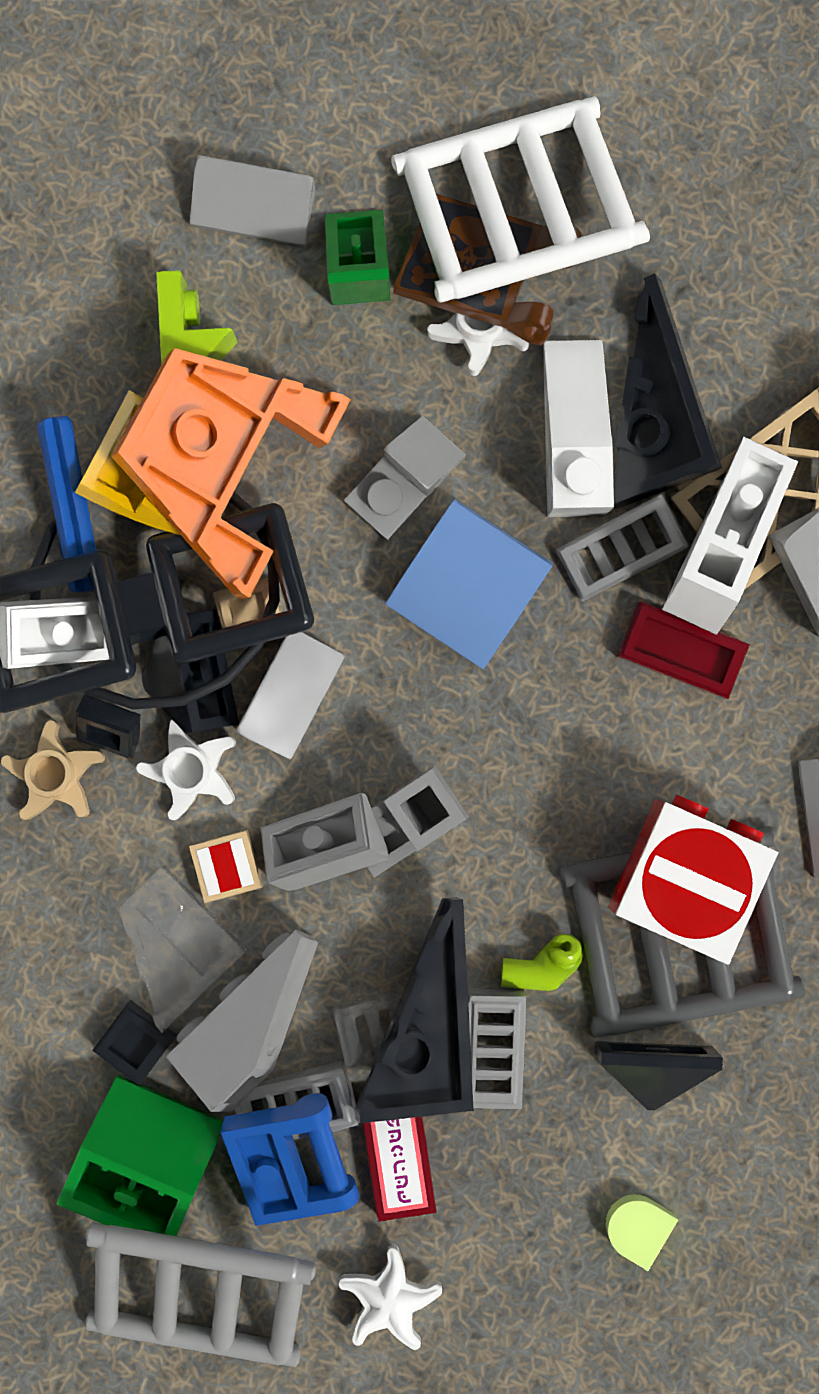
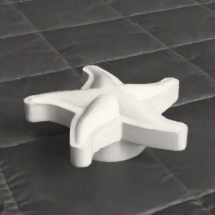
M457 313L443 324H431L428 327V337L431 340L464 344L470 355L471 360L468 364V373L472 376L479 374L493 346L513 345L520 351H525L529 347L528 342L522 340L506 328Z
M171 720L168 736L169 755L154 764L145 761L137 765L136 769L138 773L168 785L173 796V805L168 812V817L171 820H177L189 809L198 794L215 795L225 805L234 802L235 796L231 788L216 768L224 751L234 747L236 740L234 737L228 736L198 745Z
M391 1244L387 1248L388 1261L381 1272L375 1276L343 1274L339 1279V1287L342 1290L353 1292L364 1306L358 1316L352 1342L356 1346H360L368 1334L388 1328L402 1343L413 1350H417L420 1348L421 1338L413 1329L412 1313L424 1308L442 1294V1285L439 1281H434L427 1285L409 1281L405 1275V1267L397 1245Z

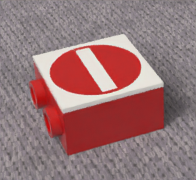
M676 794L672 804L655 799L608 908L617 916L729 965L779 852L761 845L760 843L765 833L748 825L730 819L725 829L705 820L709 808Z

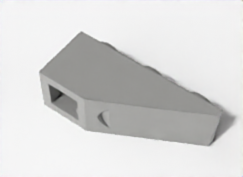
M295 930L291 935L284 933L278 936L265 948L262 953L264 961L249 976L243 974L231 981L219 996L222 1002L207 1017H197L178 1034L177 1041L179 1044L166 1058L211 1112H232L274 1070L318 945V941L313 936Z

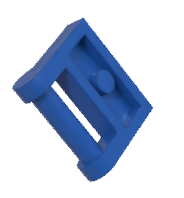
M320 1093L309 1094L299 1099L293 1105L224 1117L221 1135L255 1226L342 1212L350 1209L358 1202L360 1196L355 1179L352 1175L346 1174L329 1124L333 1115L325 1095ZM307 1133L324 1181L323 1184L309 1185L292 1135Z

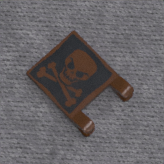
M436 194L462 272L495 263L496 259L478 207ZM506 215L520 255L554 245L547 225L542 226ZM419 223L393 287V294L506 328L522 340L534 345H542L547 341L551 331L553 309L541 302H516L524 280L464 298L439 303L434 292V282L438 281L439 277L421 223ZM574 227L577 238L582 237L580 230Z

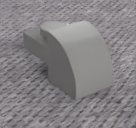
M436 765L419 774L371 807L386 843L389 859L368 866V870L375 878L414 851L418 852L469 817L468 812Z

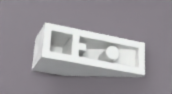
M602 340L546 341L543 344L547 517L606 516L614 507L613 447Z
M743 437L686 555L662 610L716 635L718 634L741 599L798 461Z

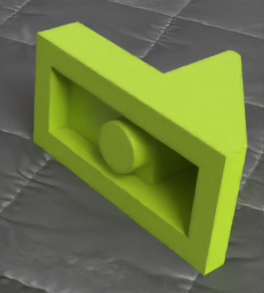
M180 270L156 272L161 365L166 355L174 348L221 361L238 342L233 329L191 330L190 326H200L201 320L197 289L188 290V284Z

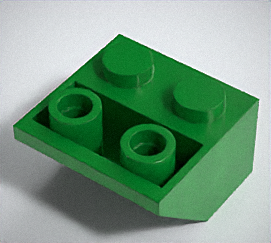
M118 1074L79 1149L56 1205L103 1225H116L177 1236L220 1137L223 1119L142 1084L139 1086L132 1080Z

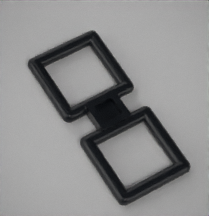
M270 503L221 516V518L245 534L265 530L270 549L273 550L272 557L287 611L192 636L173 559V554L193 548L178 534L166 531L149 537L146 542V550L152 572L118 582L112 558L104 550H95L0 576V601L91 577L109 660L14 685L11 668H3L0 659V713L16 711L131 679L137 670L132 645L160 637H168L174 660L181 664H187L309 630L314 624V614L283 507L277 503Z

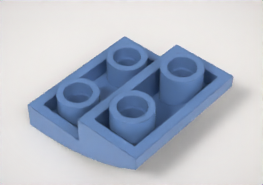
M455 498L410 564L385 605L484 670L554 563Z

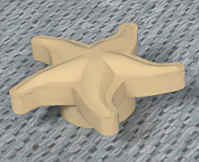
M51 720L47 721L38 743L37 753L21 760L9 755L3 756L1 759L2 766L19 779L24 780L29 788L28 802L20 810V818L24 820L34 818L47 809L55 800L72 806L76 816L87 817L90 810L79 779L92 764L104 762V753L99 751L67 752L58 737L59 723Z

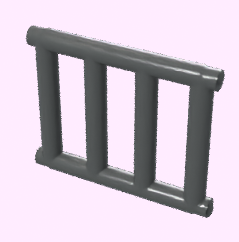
M772 827L756 828L765 833L760 844L768 848L774 847V831ZM632 852L581 861L560 868V875L565 886H572L597 1012V1016L591 1017V1032L595 1038L607 1035L614 1036L777 1004L805 996V987L799 976L793 977L772 868L755 905L769 981L735 987L731 962L727 965L705 955L712 992L678 998L666 937L639 925L654 1003L621 1010L595 883L621 878Z

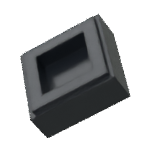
M84 694L76 710L77 739L83 743L125 758H132L140 740L141 714Z
M130 1000L92 1051L140 1086L177 1034Z

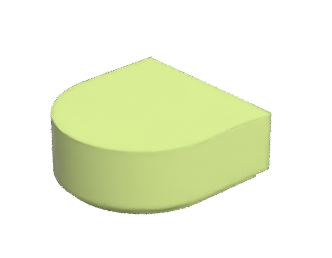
M636 1194L627 1195L617 1200L609 1209L606 1217V1231L612 1246L619 1254L649 1271L678 1222V1218L675 1213L648 1197Z

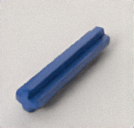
M69 416L44 418L38 421L37 429L62 557L66 559L95 551L96 546L87 499L75 493L82 479L72 420ZM91 577L68 583V588L71 592L82 593L94 590Z

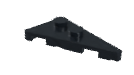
M655 273L644 278V289L638 297L635 320L639 323L634 358L629 357L622 400L624 418L618 427L615 447L619 449L613 487V508L615 509L722 469L662 281Z
M442 898L355 1107V1119L360 1124L474 1111L464 905L461 898Z

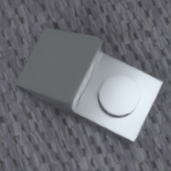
M422 416L383 449V458L346 497L344 503L388 542L465 458L466 454Z

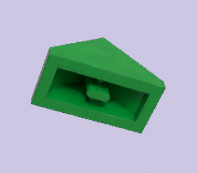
M383 209L325 214L327 275L332 305L390 301L389 267Z

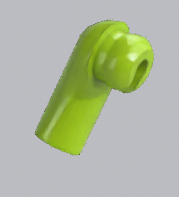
M559 934L533 960L502 958L500 987L554 991L580 966L583 957L580 942L573 935Z

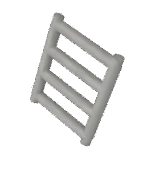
M97 1223L89 1225L86 1232L87 1246L95 1247L94 1308L90 1309L85 1320L87 1331L277 1366L296 1367L298 1365L300 1350L299 1345L294 1344L303 1286L310 1285L311 1280L315 1276L316 1266L314 1262L286 1255L116 1225ZM120 1253L157 1260L153 1317L118 1311ZM181 1264L218 1271L212 1328L177 1322ZM242 1275L279 1281L271 1338L235 1332Z

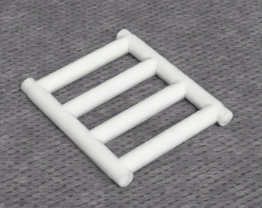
M596 96L575 100L411 148L391 157L393 169L398 177L405 175L439 280L434 282L435 297L439 303L464 298L624 251L650 240L649 230L643 220L635 222L596 118H600V104ZM573 127L611 226V229L577 238L540 136ZM516 143L518 144L554 243L553 246L522 255L519 254L484 155L485 152ZM458 160L462 161L496 259L495 263L464 272L461 270L428 172L430 168Z

